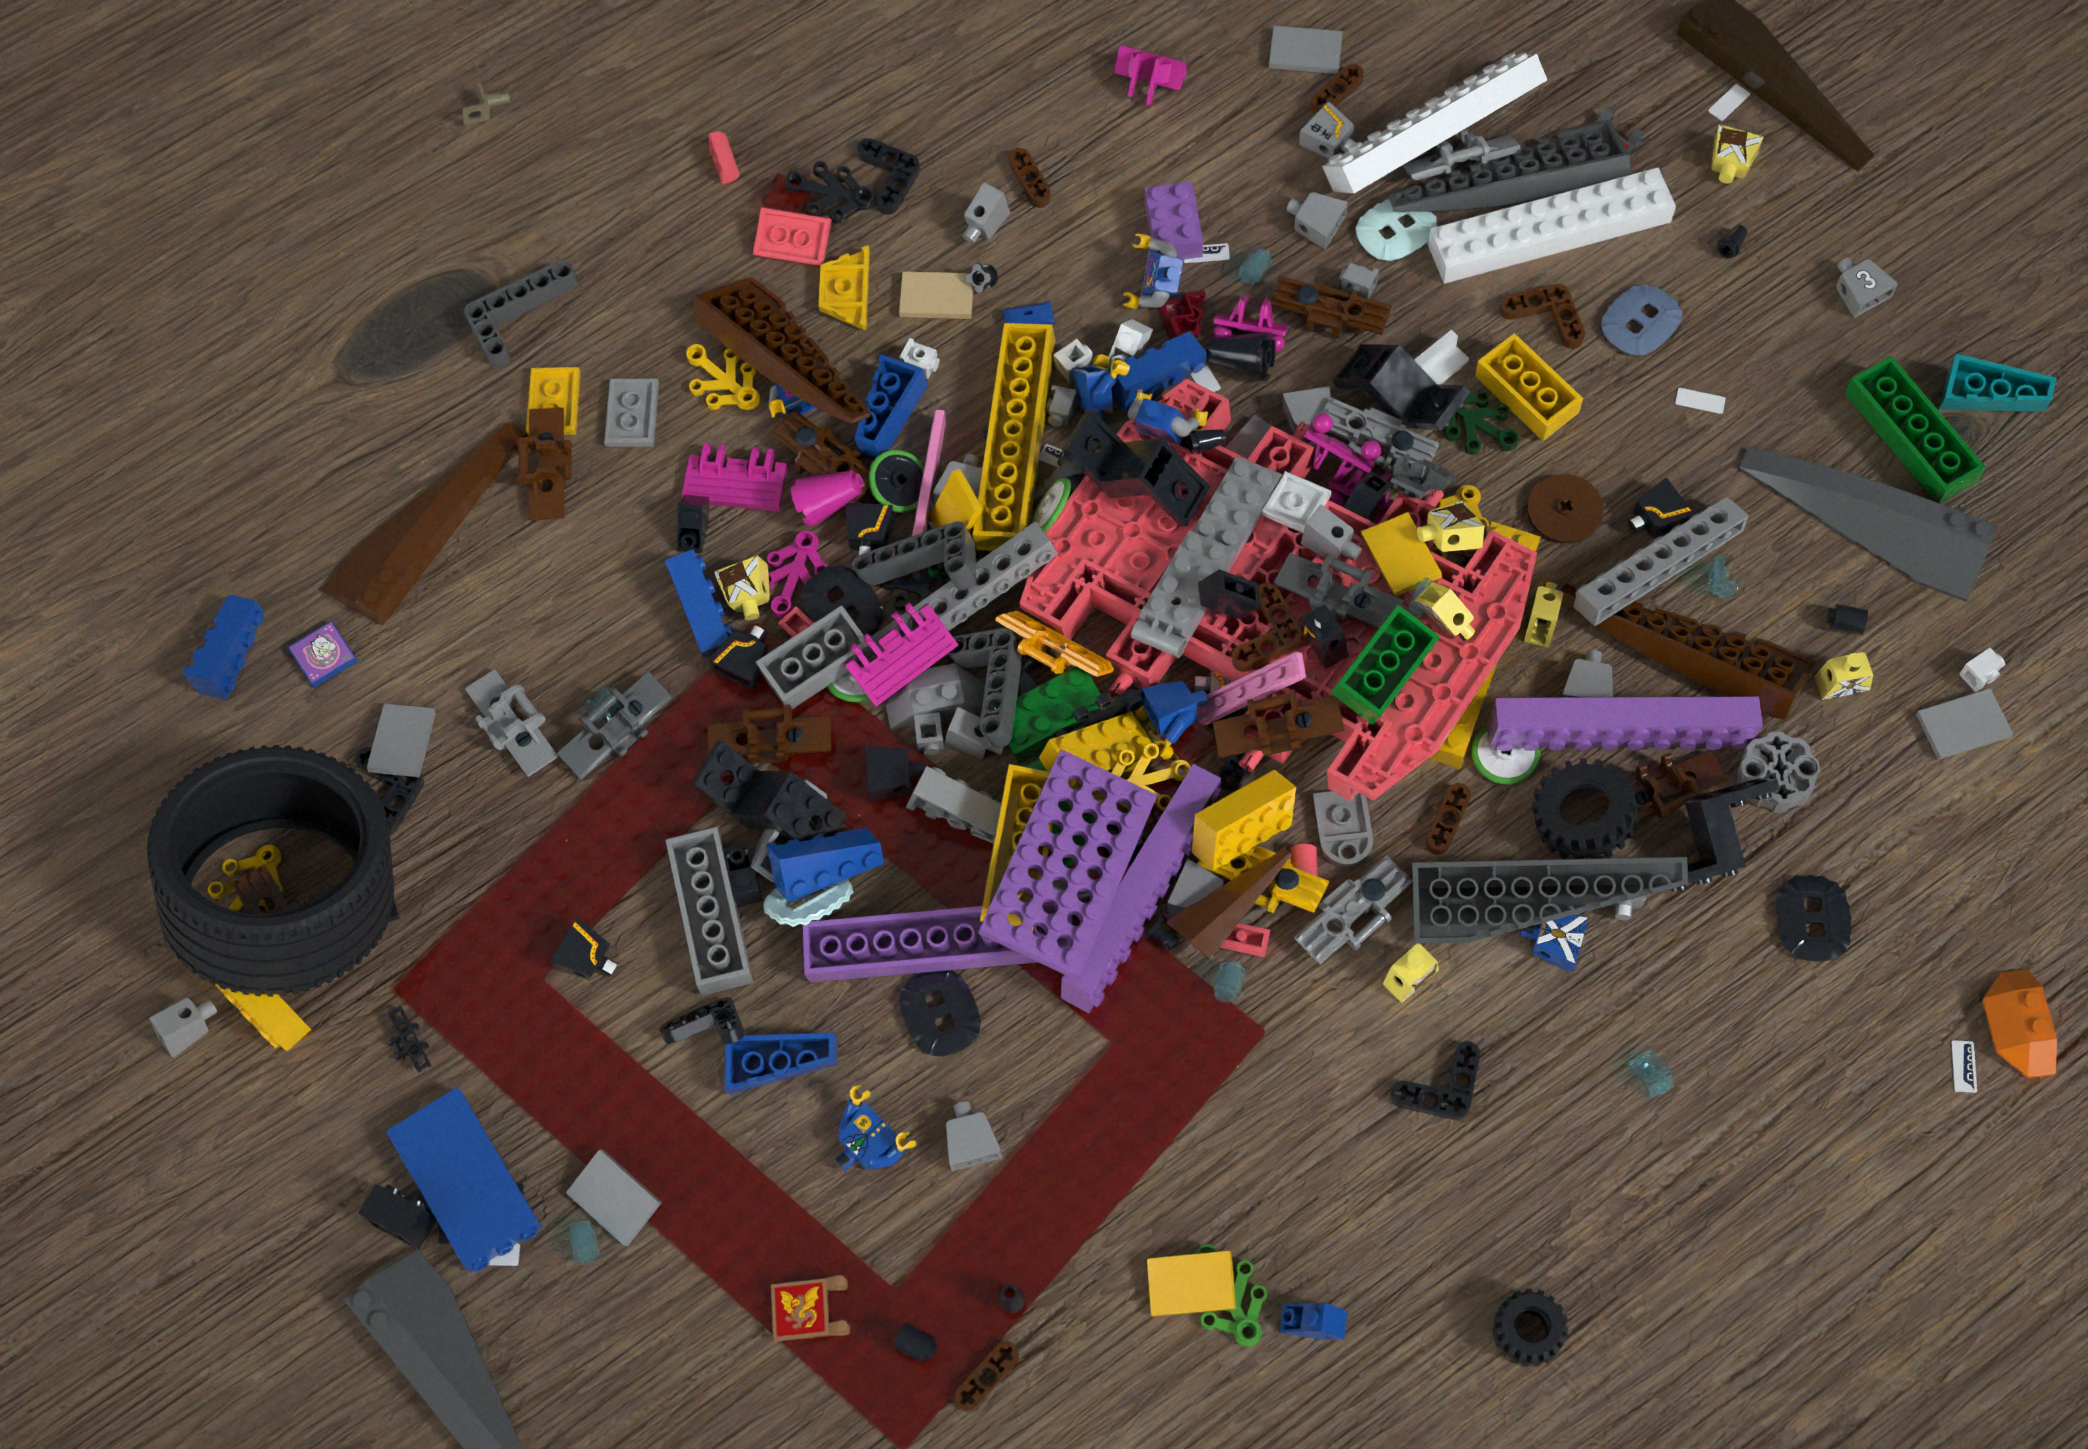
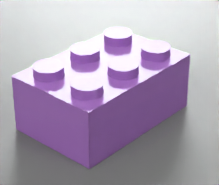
M1192 181L1145 187V208L1151 240L1155 238L1173 244L1177 257L1183 260L1203 257V237Z

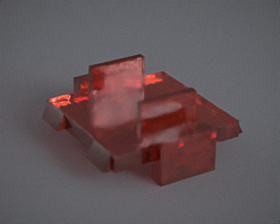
M776 174L773 179L774 184L769 193L765 194L761 200L763 206L774 210L800 214L811 192L802 190L797 193L789 192L784 186L786 176ZM794 182L789 183L792 186H797Z

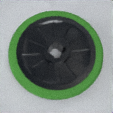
M889 450L883 452L875 458L869 469L868 480L872 494L880 504L893 505L894 512L904 513L917 509L924 466L919 459L906 451ZM896 477L902 482V485L896 480Z

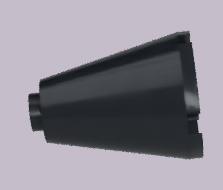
M1268 332L1213 338L1211 343H1208L1206 346V357H1209V361L1213 364L1259 381H1268L1271 374L1267 373L1269 367H1274L1276 340L1271 339L1274 334Z

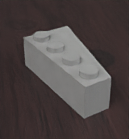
M926 766L906 808L913 811L916 807L924 809L927 817L935 820L937 817H943L947 819L950 826L963 830L966 827L970 828L972 835L994 844L1001 803L993 800V797L984 791L977 792L969 788V785L960 779L953 780L945 776L946 773L939 768H929Z

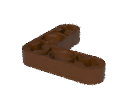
M1552 284L1507 295L1502 299L1499 310L1505 319L1514 320L1550 311L1563 345L1570 349H1576L1583 344L1585 330L1571 294L1565 285ZM1554 293H1557V295H1558V296H1562V298H1561V299H1558L1557 296H1553V295H1554ZM1538 298L1541 304L1533 306L1529 304L1528 299ZM1511 304L1512 307H1515V310H1511L1507 305ZM1568 312L1572 318L1570 320H1562L1559 314ZM1570 327H1572L1573 335L1578 336L1577 339H1574L1572 336L1569 337Z
M1263 583L1258 586L1259 608L1272 631L1241 644L1232 651L1233 667L1240 672L1250 671L1297 649L1302 644V630L1279 589L1272 583ZM1264 593L1272 595L1273 605L1270 606L1267 597H1263ZM1282 611L1286 614V618L1282 621H1275L1272 615L1275 612ZM1287 626L1290 634L1292 636L1295 635L1294 640H1291L1289 637H1286L1285 628ZM1263 643H1272L1275 648L1271 652H1263L1260 650V646ZM1252 649L1256 650V654L1258 657H1255V653H1253ZM1244 655L1245 658L1248 657V661L1239 660V656Z

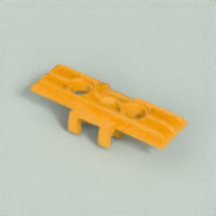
M1019 611L1005 613L997 616L995 621L1022 637L1023 640L1017 648L1018 653L1029 655L1050 667L1051 671L1055 674L1063 673L1069 665L1077 666L1096 677L1114 671L1110 661ZM1055 650L1058 653L1056 659L1046 654V651L1052 652Z

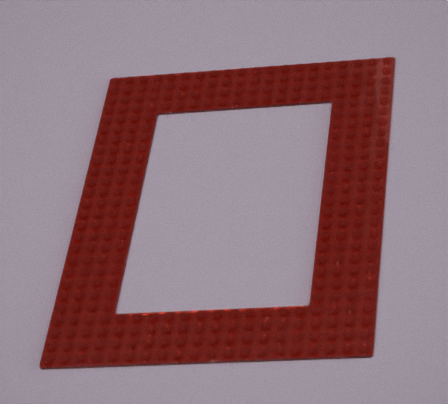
M756 623L753 625L762 628L767 633L762 643L767 646L769 653L784 644L761 624ZM753 626L745 633V635L748 636ZM710 668L648 731L649 734L643 739L641 738L395 986L394 991L586 1166L598 1150L603 1149L656 1196L662 1203L649 1218L648 1222L772 1334L771 1284L824 1279L838 1275L844 1276L848 1283L846 1290L828 1291L829 1323L846 1321L850 1325V1334L781 1342L899 1449H907L952 1398L961 1384L1003 1339L1264 1037L1265 1030L1167 950L1164 949L1162 951L1160 949L1161 946L1152 938L1149 939L1144 932L1137 942L1133 940L1129 947L1131 953L1124 964L1122 962L1119 963L1116 968L1118 971L1116 979L1111 986L1106 985L1103 990L1105 995L1098 1008L1094 1006L1090 1013L1061 999V981L1064 974L1039 962L1017 964L1106 1037L1112 1045L901 1285L896 1288L892 1287L545 981L546 976L554 969L549 966V963L576 917L593 929L668 851L666 839L684 835L714 804L713 801L690 785L708 756V724L743 722L744 707H750V709L784 707L763 675H761L755 691L714 672ZM828 687L823 688L793 708L792 719L831 716V752L794 754V756L788 757L787 762H773L772 764L781 771H792L803 781L808 780L826 793L827 800L847 815L844 820L846 825L852 830L867 828L880 842L882 854L947 908L982 906L994 844L972 835L970 828L966 827L963 830L950 826L947 819L943 817H937L936 820L927 817L924 809L916 807L913 811L906 808L921 777L911 778V792L871 802L868 792L865 746L908 749L910 762L925 761V768L926 766L929 768L939 767L858 702H848L839 699L829 691ZM784 718L751 720V722L757 726L758 730L776 729V723L783 722ZM747 735L740 736L737 743L742 746L747 745ZM726 770L721 774V781L725 785L730 778ZM1073 915V925L1079 926L1080 919ZM1006 1284L1018 1286L1025 1294V1304L1018 1312H1004L998 1305V1293ZM1007 1293L1005 1296L1007 1298H1012L1015 1295V1293ZM905 1322L937 1338L936 1344L939 1348L932 1361L927 1359L923 1364L893 1348L894 1341Z

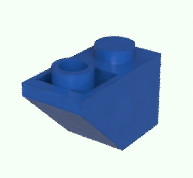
M1325 1302L1283 1304L1279 1332L1319 1340H1343L1348 1311Z

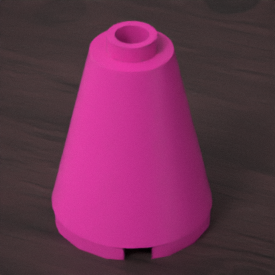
M849 470L795 479L792 481L795 485L791 486V495L797 512L803 511L806 516L802 520L809 527H813L861 494L864 484L858 473L855 474L854 471Z

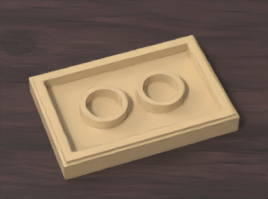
M902 272L900 317L972 319L974 286L966 281V275L970 273Z

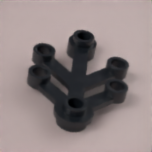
M823 161L815 162L812 171L816 177H821L827 185L804 181L802 174L796 171L789 172L785 177L784 186L791 193H797L802 190L825 195V197L817 202H810L807 205L806 215L818 217L820 211L840 199L848 200L849 202L840 208L834 207L831 209L829 218L835 224L841 223L843 217L857 208L868 210L875 203L873 191L868 187H860L851 175L850 169L846 166H840L837 169L836 179L839 182H845L850 190H845L840 186L829 172L827 164ZM817 167L823 168L824 171H818ZM840 172L846 173L847 176H841ZM794 182L797 186H792L789 183ZM859 198H865L867 201H862ZM814 208L817 212L813 213L809 209ZM837 213L840 215V217L836 218L833 216V214Z
M897 538L892 543L903 540L904 538ZM927 567L923 577L919 571L909 573L908 575L912 581L895 578L892 579L894 581L893 584L882 583L885 590L892 591L897 588L919 594L922 600L931 595L929 588L934 577L928 574ZM949 576L938 577L939 586L937 590L946 584L942 580ZM902 593L896 594L893 598L894 607L899 611L905 610V605L908 603L914 607L921 602L909 599ZM901 599L905 601V603L901 605L896 603L898 600Z
M1130 689L1121 697L1111 698L1109 693L1101 694L1095 700L1100 710L1088 711L1086 706H1082L1073 712L1072 715L1077 723L1087 722L1072 731L1063 729L1056 733L1054 737L1056 738L1126 714L1127 712L1138 710L1145 703L1143 691Z

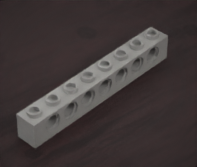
M1728 497L1719 502H1713L1705 511L1700 514H1694L1686 523L1676 525L1667 535L1657 537L1648 547L1640 548L1632 557L1619 561L1613 569L1600 573L1594 581L1581 585L1575 593L1576 598L1573 607L1595 627L1742 533L1749 515Z
M1035 521L976 563V581L970 588L959 590L951 580L913 608L924 620L925 618L918 609L928 603L949 631L959 623L964 622L979 609L987 606L996 597L1007 592L1012 586L1028 577L1043 564L1048 563L1058 553ZM907 612L901 615L904 623L910 630L918 625ZM895 620L871 636L881 651L884 649L877 640L894 627L901 636L904 635Z

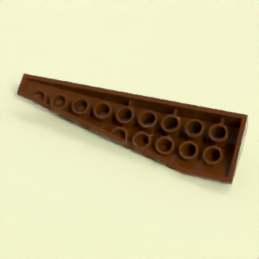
M753 277L695 295L693 321L768 379L809 404L850 424L870 417L871 412L856 394H852L849 391V384L839 378L837 369L830 367L829 359L811 337L805 335L806 330L804 327L797 325L793 313L786 311L785 303Z

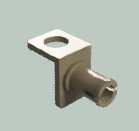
M481 82L477 83L480 104L462 108L464 125L490 120V107L510 104L507 89L486 93ZM471 112H481L480 115L475 118L468 117V115Z

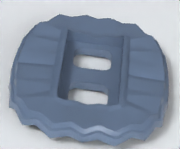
M1646 284L1632 286L1627 292H1623L1619 298L1615 299L1614 303L1608 308L1602 318L1601 327L1606 339L1619 350L1632 356L1646 355L1656 350L1672 335L1681 322L1682 310L1679 308L1677 300L1671 298L1668 293L1662 292L1657 286L1650 287ZM1646 304H1649L1657 309L1659 313L1654 318H1649L1640 310ZM1630 320H1635L1643 326V329L1638 334H1634L1625 327Z

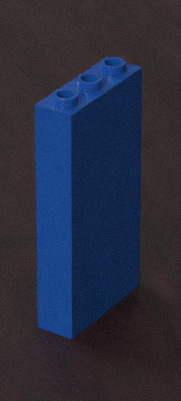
M456 1087L386 1131L461 1263L470 1273L486 1268L490 1260L498 1255L504 1256L513 1250L515 1244L522 1240L527 1241L537 1235V1230L543 1227L459 1087Z

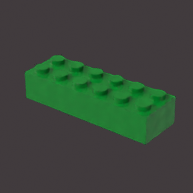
M1892 355L1851 378L1844 394L1936 503H1943L1979 481L1986 466Z

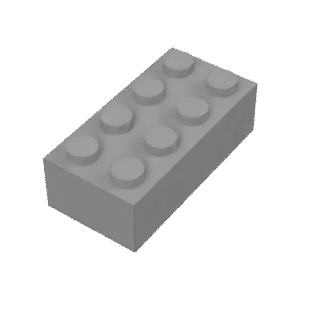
M841 605L756 661V664L783 705L790 704L793 709L848 673L849 671L845 664L851 659H854L858 665L861 664V661L850 648L851 645L854 643L858 645L866 659H869L874 654L872 649L864 642L862 632Z

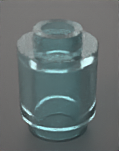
M1253 249L1240 266L1238 273L1240 279L1249 285L1259 282L1272 264L1270 254L1264 249Z
M1228 961L1220 965L1214 985L1215 997L1218 1000L1232 1003L1240 996L1246 970L1239 962Z
M581 1221L572 1224L568 1237L573 1261L579 1262L580 1265L594 1263L601 1254L596 1228L592 1227L591 1221Z

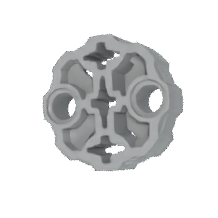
M1769 732L1765 737L1752 740L1746 747L1736 772L1738 784L1756 778L1777 779L1780 790L1771 792L1772 797L1763 800H1756V798L1747 800L1756 807L1762 806L1770 809L1773 813L1787 812L1789 808L1801 806L1807 801L1815 788L1816 778L1820 773L1819 761L1810 752V746L1804 740L1787 736L1783 732ZM1799 769H1806L1809 772V775L1801 773ZM1746 770L1754 771L1757 776L1749 775Z

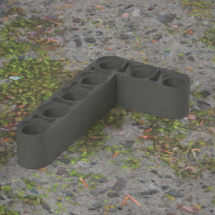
M566 260L557 261L487 294L465 307L464 313L489 363L493 367L503 368L509 364L511 359L507 346L496 326L574 289L577 285V278L570 262Z
M955 521L863 553L853 560L852 568L861 580L870 586H875L944 562L945 571L955 587L959 590H965L970 588L976 581L975 542L964 523Z
M1008 628L955 636L953 638L958 643V646L947 653L954 663L963 669L988 665L980 731L993 747H1005L1011 741L1023 656L1017 652L1020 642Z

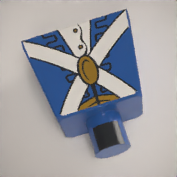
M1571 915L1522 928L1520 935L1535 940L1532 951L1534 955L1572 972L1576 965L1589 917Z

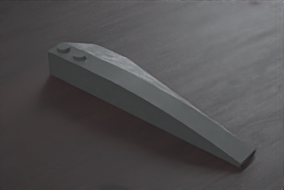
M1606 120L1562 130L1556 133L1555 138L1549 140L1543 137L1538 139L1537 144L1531 147L1520 146V149L1515 154L1489 160L1484 164L1479 161L1469 165V170L1460 172L1455 170L1449 173L1450 177L1443 180L1434 178L1429 180L1424 187L1415 185L1389 195V201L1394 212H1422L1483 208L1538 200L1631 175L1630 154L1612 122Z
M1748 447L1739 467V470L1762 485L1770 486L1779 492L1778 495L1787 500L1789 498L1800 505L1801 510L1808 514L1811 512L1819 517L1820 522L1854 544L1858 542L1868 549L1867 552L1873 556H1880L1889 562L1890 567L1897 571L1900 569L1910 576L1909 579L1915 583L1965 602L1968 600L1998 527L1996 524L1912 493L1841 470L1773 452Z
M1687 857L1412 863L1415 943H1469L1688 884Z
M418 1249L365 1281L344 1299L464 1449H523L512 1427L510 1418L503 1407L502 1400L485 1362L482 1360L477 1349V1344L469 1331L464 1315L457 1304L453 1291Z

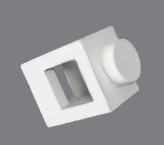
M909 338L899 357L901 362L923 369L926 379L930 377L932 371L935 372L939 365L937 350L918 344L911 338Z
M1076 339L1054 354V367L1070 384L1073 381L1072 369L1092 365L1093 354L1087 345H1082Z
M1988 648L1966 663L1959 675L1977 693L1982 690L1986 683L1990 684L2000 676L1998 671L2005 666V662L1999 654Z

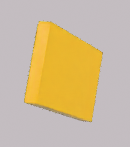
M579 367L531 368L526 424L528 436L529 409L558 407L564 408V435H576L581 372Z
M960 469L952 471L929 517L935 528L955 521H961L970 533L983 508Z
M1408 512L1361 531V537L1393 596L1396 597L1442 578V573L1425 542L1419 541L1417 527Z
M1231 1251L1147 1259L1151 1316L1236 1309Z

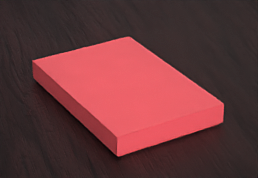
M761 207L753 255L821 267L825 260L832 220L830 218Z

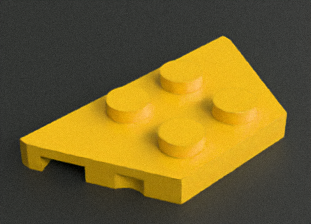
M869 246L862 247V251L849 256L847 253L835 261L822 264L820 267L819 311L862 330H867Z

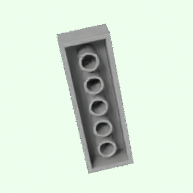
M714 827L666 839L696 985L701 996L754 983L738 909L732 895L722 850L724 846L718 828Z

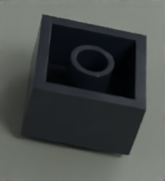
M375 1184L358 1212L373 1227L420 1250L436 1223V1220L430 1215L431 1210L425 1207L423 1202L412 1196L408 1199L401 1194V1191L388 1184L385 1188Z

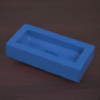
M1051 302L1003 309L1005 323L1049 324L1054 327Z

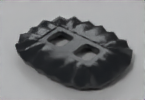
M841 564L827 566L821 572L816 573L811 579L806 581L801 591L802 605L814 623L841 605L844 609L853 606L860 614L859 617L853 620L864 636L867 633L871 636L878 630L884 618L883 606L871 586L861 580L853 568H848ZM834 587H838L844 594V597L835 604H832L825 594Z
M1795 876L1782 884L1777 894V923L1780 938L1789 953L1807 961H1828L1843 955L1851 943L1850 935L1852 931V917L1846 900V892L1840 888L1837 882L1831 881L1825 876ZM1804 898H1819L1822 910L1820 912L1806 911L1804 908ZM1806 924H1822L1824 937H1809Z
M953 970L923 972L918 976L911 977L907 984L901 988L899 1004L905 1025L912 1039L923 1052L932 1056L954 1054L970 1046L979 1035L981 1020L974 996L960 974ZM940 991L945 1002L937 1007L929 1008L925 1000L926 995ZM945 1015H951L955 1026L944 1032L938 1031L935 1020Z

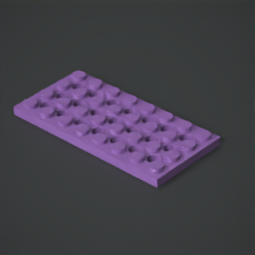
M1061 749L978 934L1078 980L1157 795ZM1068 780H1077L1080 783L1081 789L1074 790L1070 788ZM1092 792H1102L1105 797V800H1095L1092 796ZM1058 802H1067L1071 807V811L1064 812L1060 810ZM1116 803H1125L1129 808V812H1120L1116 807ZM1082 814H1092L1095 818V823L1089 824L1085 822ZM1048 824H1057L1061 829V833H1051L1048 829ZM1109 824L1117 826L1119 835L1110 834L1106 826ZM1072 836H1082L1085 840V845H1076L1073 842ZM1038 847H1048L1051 851V856H1042L1038 852ZM1097 847L1107 848L1110 857H1101L1097 853ZM1065 857L1073 859L1076 867L1073 869L1065 867L1062 859ZM1028 869H1037L1041 873V879H1032L1028 875ZM1094 869L1098 871L1100 879H1090L1087 875V870ZM1054 880L1062 881L1066 886V890L1057 891L1053 887L1052 882ZM1025 891L1029 893L1031 901L1028 903L1022 902L1018 898V892ZM1077 893H1087L1090 897V902L1082 903L1079 901ZM1044 903H1051L1055 907L1056 913L1047 914L1044 912L1042 905ZM1009 914L1017 915L1021 920V924L1018 926L1011 925L1008 922L1007 916ZM1076 915L1080 919V925L1072 926L1069 924L1067 916ZM1032 927H1042L1046 932V936L1043 938L1036 937L1032 932ZM1066 938L1070 942V949L1060 948L1057 944V939Z

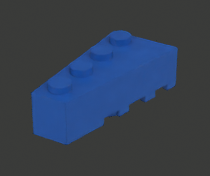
M1189 331L1164 342L1159 350L1154 347L1146 350L1141 358L1136 359L1132 356L1125 359L1126 364L1130 366L1129 372L1126 376L1117 374L1115 378L1117 381L1111 388L1112 397L1122 410L1127 413L1135 401L1138 390H1142V393L1147 395L1151 393L1152 397H1158L1165 389L1172 385H1178L1191 373L1201 371L1206 365V351Z
M882 354L879 356V366L872 379L871 392H868L866 407L871 412L870 417L860 420L854 438L861 455L874 460L883 452L890 450L928 386L923 369Z
M694 549L666 559L665 562L704 658L714 654L732 634L729 624L723 625L720 616L725 614L720 601L714 602L711 593H714L715 589L711 579H705L702 570L706 569L702 556H696Z
M230 594L227 596L214 618L216 626L214 629H208L204 635L205 644L203 648H197L192 655L193 659L196 660L191 667L186 666L182 672L199 694L227 700L229 694L235 689L236 677L239 670H242L245 665L247 651L253 646L255 632L264 619V611L257 601Z
M867 828L835 833L834 836L825 838L822 835L814 836L812 840L801 842L798 839L787 841V844L777 845L776 843L766 844L775 887L788 903L884 864L880 842Z
M835 1033L744 1035L741 1040L735 1043L725 1044V1091L731 1095L838 1065V1037Z

